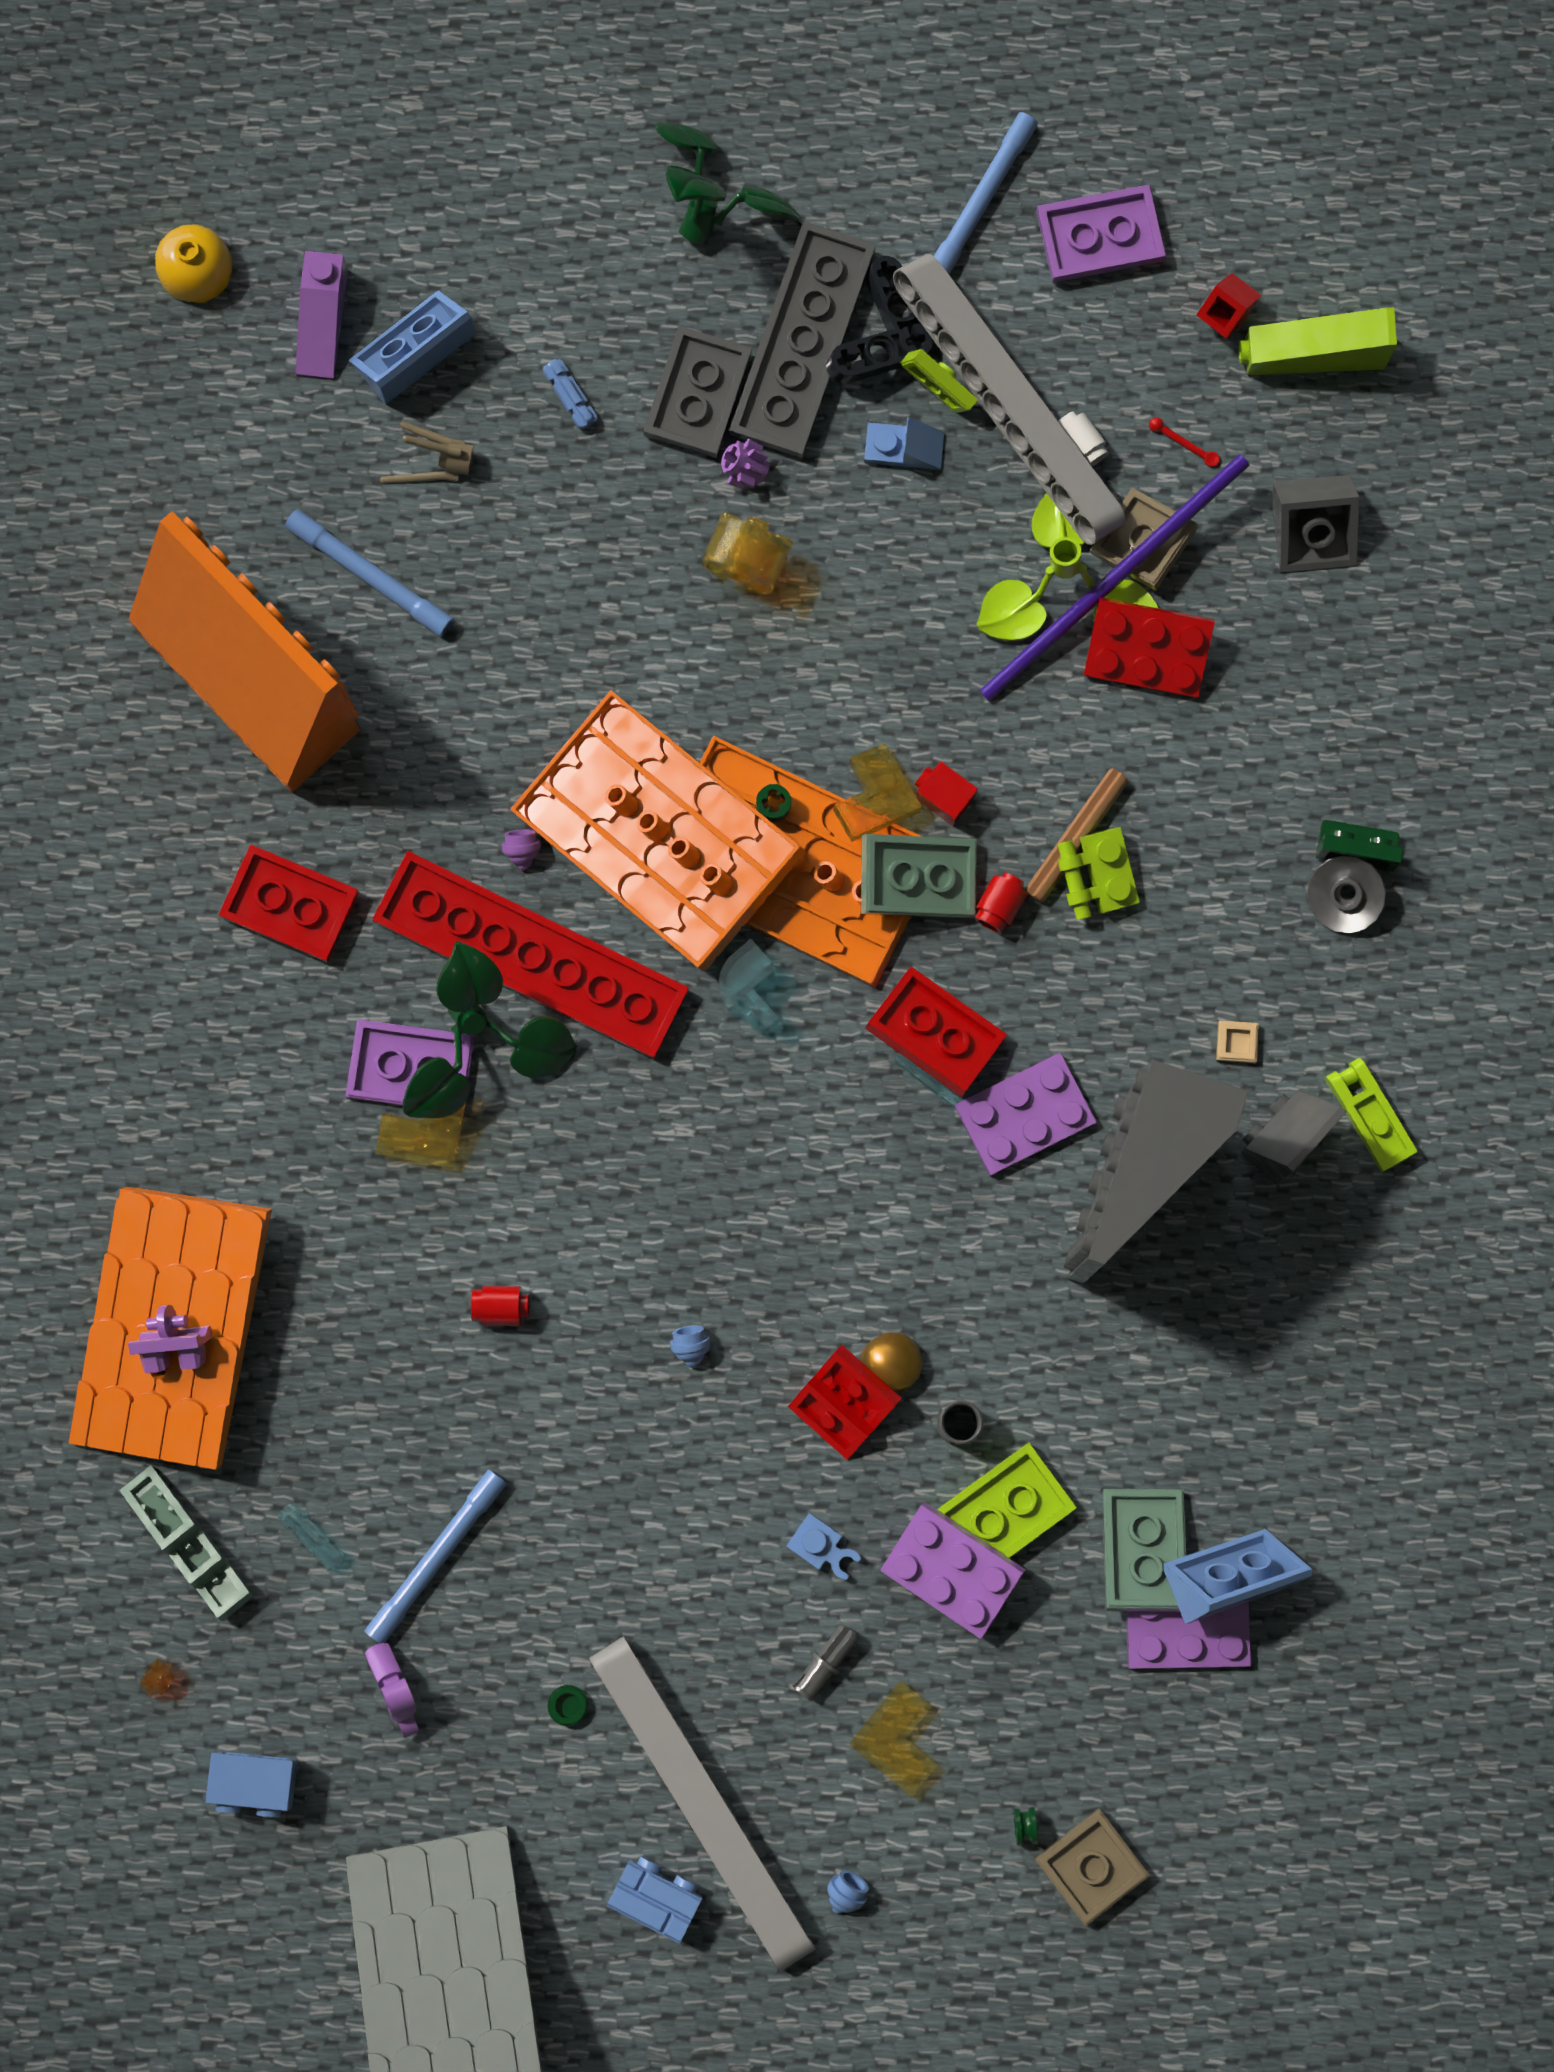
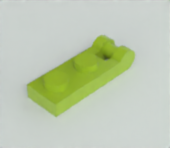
M1357 1058L1348 1064L1349 1068L1340 1073L1334 1071L1325 1076V1081L1342 1108L1346 1111V1115L1382 1173L1418 1151L1368 1067L1361 1058ZM1358 1082L1364 1091L1353 1097L1348 1086Z

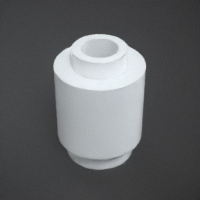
M1072 411L1058 421L1092 467L1108 455V451L1104 447L1106 444L1105 440L1085 413L1076 415Z

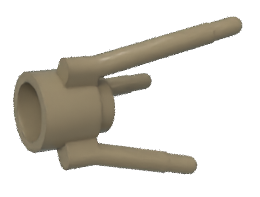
M402 421L400 423L401 428L429 439L425 440L405 435L403 436V442L439 452L438 466L444 467L445 471L383 476L380 478V482L382 484L437 480L458 482L459 474L469 476L474 445L465 444V441L451 439L420 426Z

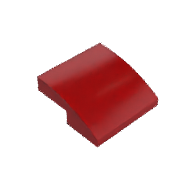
M841 1345L787 1407L848 1460L902 1398L847 1348Z

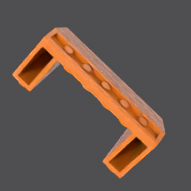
M171 511L159 523L131 609L129 621L137 632L292 793L360 731L355 720L359 717V714L355 711V706L350 701V696L345 691V685L339 679L341 677L325 659L318 663L309 654L313 647L297 630L291 635L281 625L285 618L270 602L263 606L254 597L258 590L247 577L241 573L236 578L229 571L227 566L231 562L215 545L210 549L208 548L209 544L202 537L203 533L189 517L186 516L181 521Z

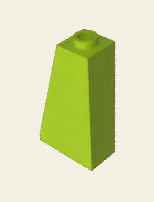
M1394 307L1251 326L1248 328L1245 340L1239 341L1240 364H1246L1247 375L1383 370L1397 346Z

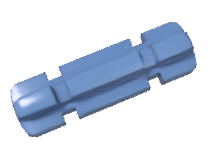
M560 359L550 361L543 367V374L549 383H554L552 388L567 412L572 411L571 418L577 428H589L597 421V415L591 406L587 407L585 405L588 401L572 375L567 376L569 370L564 362Z

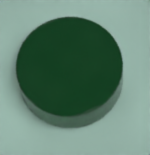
M563 1685L555 1689L551 1693L547 1705L550 1717L562 1726H573L581 1722L586 1716L589 1706L586 1694L574 1685Z

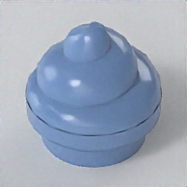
M692 1325L674 1330L672 1332L673 1340L670 1341L671 1351L676 1354L679 1360L685 1361L688 1367L696 1368L710 1349V1338L705 1334L704 1327Z
M843 1870L839 1875L832 1877L827 1886V1892L830 1896L829 1902L833 1907L832 1911L835 1914L852 1912L863 1907L867 1901L866 1893L869 1887L861 1876L852 1871Z

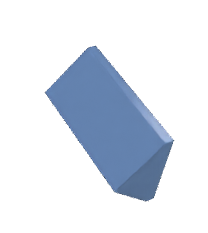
M438 290L349 359V362L386 405L475 336L472 318L468 311Z
M1266 1529L1164 1563L1165 1575L1185 1625L1288 1589L1312 1576V1568Z

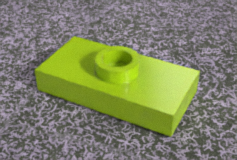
M919 349L908 352L902 360L901 366L954 413L971 410L978 401L973 394L956 380L957 374L949 366L941 362L937 363L924 350Z

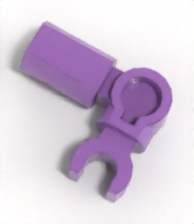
M380 1643L370 1647L365 1652V1656L392 1720L399 1724L403 1738L418 1733L419 1730L413 1716L416 1712V1705L389 1644Z

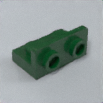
M1323 820L1320 826L1316 859L1328 860L1342 855L1352 856L1365 860L1372 864L1375 869L1393 872L1401 863L1403 847H1398V832Z

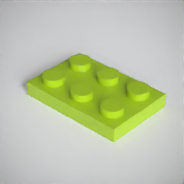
M1028 1442L937 1510L1010 1558L1077 1507Z

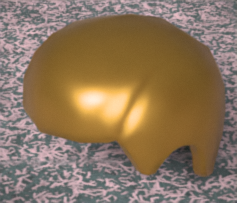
M888 1332L874 1338L865 1345L860 1355V1361L897 1394L907 1390L915 1383L920 1376L923 1365L919 1346L909 1336L899 1332Z

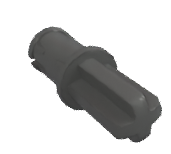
M840 1625L819 1653L813 1652L814 1658L793 1683L794 1689L808 1700L813 1701L833 1673H839L837 1667L858 1641V1635L848 1626Z

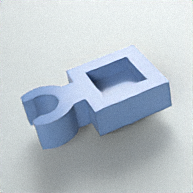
M810 1513L786 1545L787 1548L817 1569H820L825 1560L831 1563L834 1574L844 1580H847L849 1575L840 1569V1560L846 1556L851 1557L856 1562L861 1560L859 1554L854 1550H840L836 1547L842 1536Z

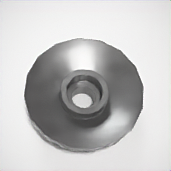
M1342 855L1328 859L1315 870L1308 883L1307 899L1311 912L1322 925L1336 932L1353 933L1366 929L1378 919L1385 906L1386 889L1382 876L1372 864L1360 858ZM1343 886H1352L1356 892L1355 897L1346 898L1342 894Z

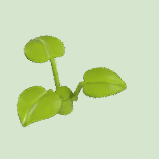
M1047 493L1041 499L1034 512L1032 534L1040 546L1050 548V566L1046 568V574L1034 595H1032L1030 587L1019 580L1001 581L987 592L982 603L977 628L991 638L1002 641H1020L1033 636L1043 627L1046 621V610L1037 601L1042 598L1052 576L1056 575L1057 577L1067 579L1074 577L1078 573L1082 576L1089 590L1095 586L1087 572V566L1081 563V546L1085 542L1078 536ZM1123 580L1105 597L1107 599L1158 608L1152 596L1142 586L1131 580ZM1097 606L1093 611V620H1095Z

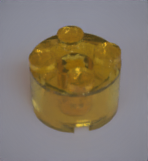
M722 512L705 551L702 566L722 580L726 581L729 577L735 581L747 584V590L768 595L772 593L773 588L777 584L792 548L793 541L780 534L768 532L770 525L761 519L749 516L747 521L744 522L732 514Z

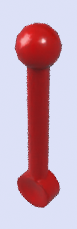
M1156 417L1150 420L1149 428L1152 432L1163 433L1204 459V463L1208 467L1218 465L1220 457L1216 452L1207 453L1166 427L1161 418Z

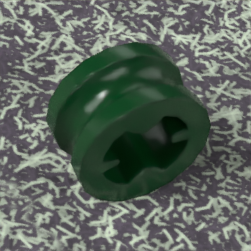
M769 784L758 792L756 809L770 822H779L785 819L791 810V796L783 786ZM777 794V800L781 797L784 799L785 803L779 805L778 812H770V807L767 809L763 807L762 803L768 802V795Z
M1029 1807L1027 1812H1021L1019 1808H1015L1013 1815L1016 1845L1021 1846L1026 1840L1031 1841L1032 1845L1038 1844L1035 1808Z

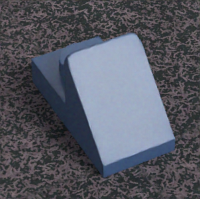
M908 417L906 426L868 422L864 463L941 470L944 432Z

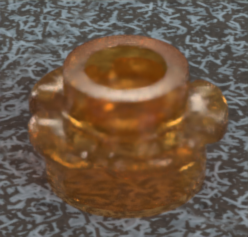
M158 1658L154 1659L142 1676L138 1685L148 1691L146 1696L151 1697L155 1692L163 1695L172 1683L175 1674L170 1671L172 1664L169 1661L164 1663Z

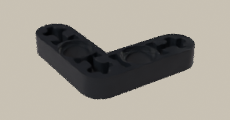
M880 256L875 259L866 276L867 285L887 331L837 346L832 351L826 364L828 374L836 382L842 384L852 383L903 368L901 362L908 352L917 350L914 345H907L910 337L913 342L920 341L922 344L919 349L924 350L927 354L932 348L933 339L899 295L894 285L893 276L889 283L886 277L879 278L878 276L881 269L885 274L892 273L893 275L897 269L902 267L901 263L894 257ZM889 288H890L891 293L888 294V295H886V293L888 292V290H889ZM892 302L903 303L908 308L909 315L905 318L895 316L890 309V304ZM911 323H914L913 326L911 327V329L908 330L907 327H908ZM873 346L885 348L889 354V360L886 362L875 360L870 353V348ZM859 355L861 356V360L854 362L850 370L845 365L839 366L838 364L841 357L845 362H851L856 360Z

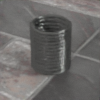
M957 1400L949 1403L941 1411L938 1417L937 1428L940 1436L947 1443L953 1446H964L979 1437L983 1429V1417L975 1404ZM956 1406L969 1409L975 1415L977 1421L974 1435L964 1441L950 1437L943 1425L946 1412Z

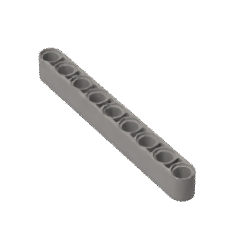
M924 254L897 269L893 274V281L899 295L1078 536L1085 543L1092 545L1124 526L1125 514L1118 501L940 262L933 255Z
M623 1636L589 1657L769 1955L782 1972L816 1950L811 1939L805 1934L801 1927L802 1924L789 1903H786L767 1867L765 1868L759 1859L756 1849L746 1833L740 1828L724 1797H721L703 1763L697 1758L693 1751L694 1748L681 1727L675 1722L667 1704L660 1693L656 1691L651 1678L638 1657L636 1658L632 1652L629 1642Z

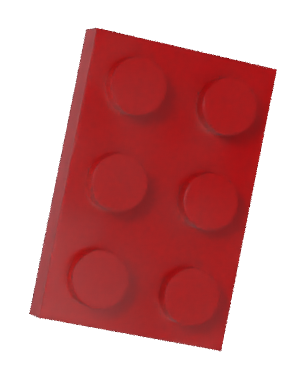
M1099 597L1084 676L1198 698L1215 620Z
M250 844L218 916L221 919L328 963L360 892L352 886Z
M912 966L907 970L865 1027L870 1033L960 1097H963L1007 1036L1001 1029Z

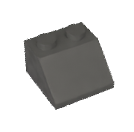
M1350 475L1273 482V520L1280 573L1357 566L1359 495Z

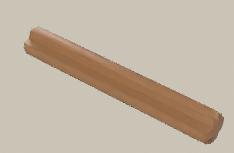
M1113 768L1108 770L1058 843L1073 840L1076 854L1082 849L1080 837L1094 832L1128 784V780L1123 773ZM1057 844L1026 886L1025 891L1028 895L1041 903L1046 900L1064 874V871H1060L1057 861L1061 859Z

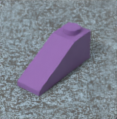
M305 251L300 286L296 376L334 379L348 277V267L344 255Z

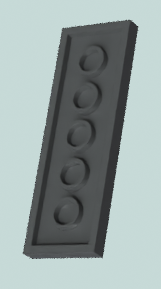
M803 221L734 415L729 435L746 441L750 439L764 447L801 459L803 458L831 378L826 368L827 360L832 351L837 346L843 344L876 250V244Z

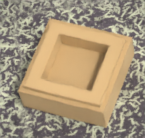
M1218 1021L1216 1061L1256 1064L1259 1023Z

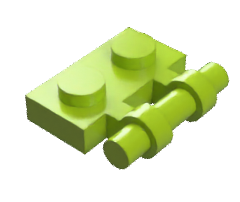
M1121 827L1080 837L1083 853L1076 854L1073 840L1057 843L1061 857L1057 861L1060 871L1065 873L1069 889L1066 897L1068 905H1073L1076 920L1091 917L1088 901L1093 899L1096 901L1099 913L1140 903ZM1087 865L1092 887L1084 888L1080 866Z

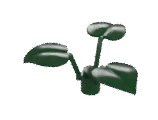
M657 122L655 128L665 140L679 147L691 149L697 156L695 172L673 165L668 166L666 170V179L675 202L690 199L687 212L679 229V233L683 237L699 244H706L714 224L722 226L724 218L740 202H745L748 206L762 212L795 220L801 226L803 221L789 202L772 191L754 186H743L741 192L737 193L720 213H717L716 209L718 206L713 201H725L727 194L716 183L701 177L705 156L704 151L715 153L717 149L715 142L707 134L696 128L681 124Z
M456 942L450 958L440 973L436 987L438 999L448 1009L449 1015L455 1022V1025L451 1028L454 1034L455 1063L452 1067L449 1061L442 1057H437L424 1063L414 1073L407 1086L403 1098V1112L408 1117L443 1118L454 1114L465 1104L468 1099L470 1084L463 1074L458 1073L463 1066L461 1038L463 1033L475 1035L480 1033L485 1027H489L510 1046L516 1047L510 1057V1064L519 1074L529 1078H541L561 1070L574 1057L577 1045L568 1028L561 1021L553 1017L542 1016L527 1022L520 1030L519 1040L512 1038L487 1016L481 1004L492 1003L499 997L503 988L501 971L480 950L465 943Z

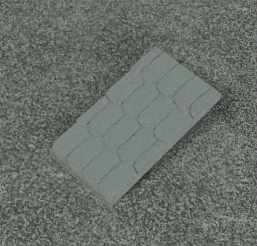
M508 1826L347 1856V1877L370 2072H542Z

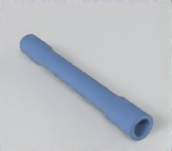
M1023 112L1018 113L1002 140L999 151L946 240L940 244L934 254V257L948 274H950L961 256V250L1015 159L1022 153L1037 128L1038 122L1032 116Z
M296 509L287 519L285 524L287 530L310 546L321 550L410 613L416 621L440 638L447 632L444 630L445 627L450 628L453 624L454 618L427 599L416 595L331 535L325 527L301 510Z
M490 1469L487 1470L467 1496L464 1505L393 1597L382 1606L364 1630L366 1634L379 1644L385 1643L404 1619L410 1606L481 1514L488 1510L508 1484Z

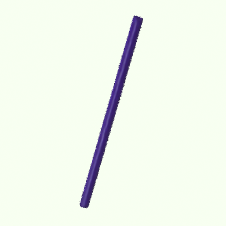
M1241 454L1233 459L979 692L988 702L992 701L1098 604L1099 597L1105 598L1250 466L1248 461Z

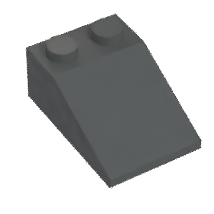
M1297 1090L1290 1098L1283 1093L1268 1110L1274 1115L1264 1127L1257 1122L1242 1139L1247 1146L1241 1153L1275 1184H1278L1300 1165L1344 1116L1346 1111L1341 1106Z

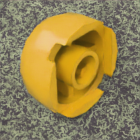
M198 224L177 227L169 231L160 241L155 253L157 276L164 290L177 300L204 303L217 297L228 286L232 273V257L225 241L210 228Z

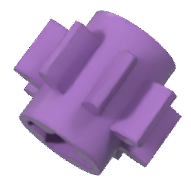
M747 439L745 444L737 441L736 444L730 445L725 450L721 460L723 474L729 476L727 483L743 490L745 486L753 488L754 485L760 484L766 478L769 471V461L767 459L768 455L762 453V445Z

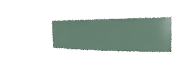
M152 1465L119 1490L161 1549L171 1557L189 1584L196 1588L219 1620L225 1621L254 1597V1594L227 1558Z

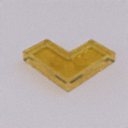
M885 743L850 758L849 764L865 791L836 803L833 811L851 842L861 839L864 834H872L920 813L922 806Z
M466 1102L457 1112L443 1118H422V1120L384 1113L381 1119L375 1154L454 1168Z
M899 1681L849 1742V1745L912 1797L937 1767L935 1762L906 1739L931 1709V1706L902 1681Z

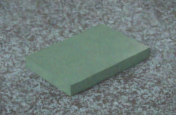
M882 834L862 835L861 914L975 918L977 839Z
M1103 1489L1102 1510L1106 1611L1180 1612L1164 1572V1563L1186 1556L1184 1489Z

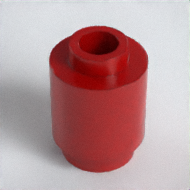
M1004 872L1002 877L994 875L975 908L978 911L974 918L975 921L995 933L1002 934L1005 927L1011 926L1028 895L1023 889L1025 883L1016 876Z
M482 1286V1290H472L471 1319L474 1322H481L482 1326H521L522 1318H529L530 1297L529 1294H522L521 1286Z

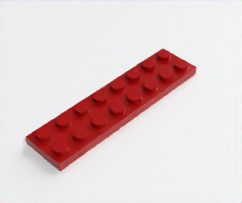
M408 850L372 918L373 923L447 959L450 958L456 942L465 943L480 950L501 971L504 987L654 1060L689 992V987Z

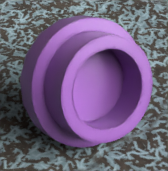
M521 829L506 832L504 834L505 842L501 844L502 853L509 857L511 863L518 865L521 871H525L531 866L533 859L538 856L541 841L536 838L535 830Z

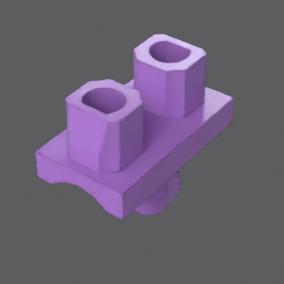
M162 1305L158 1308L156 1318H148L146 1320L148 1330L158 1331L142 1332L139 1340L130 1341L128 1343L130 1355H140L145 1373L160 1372L169 1368L168 1351L175 1350L178 1353L180 1369L199 1368L206 1363L205 1343L213 1337L211 1325L178 1329L179 1327L188 1326L187 1315L177 1316L172 1305Z

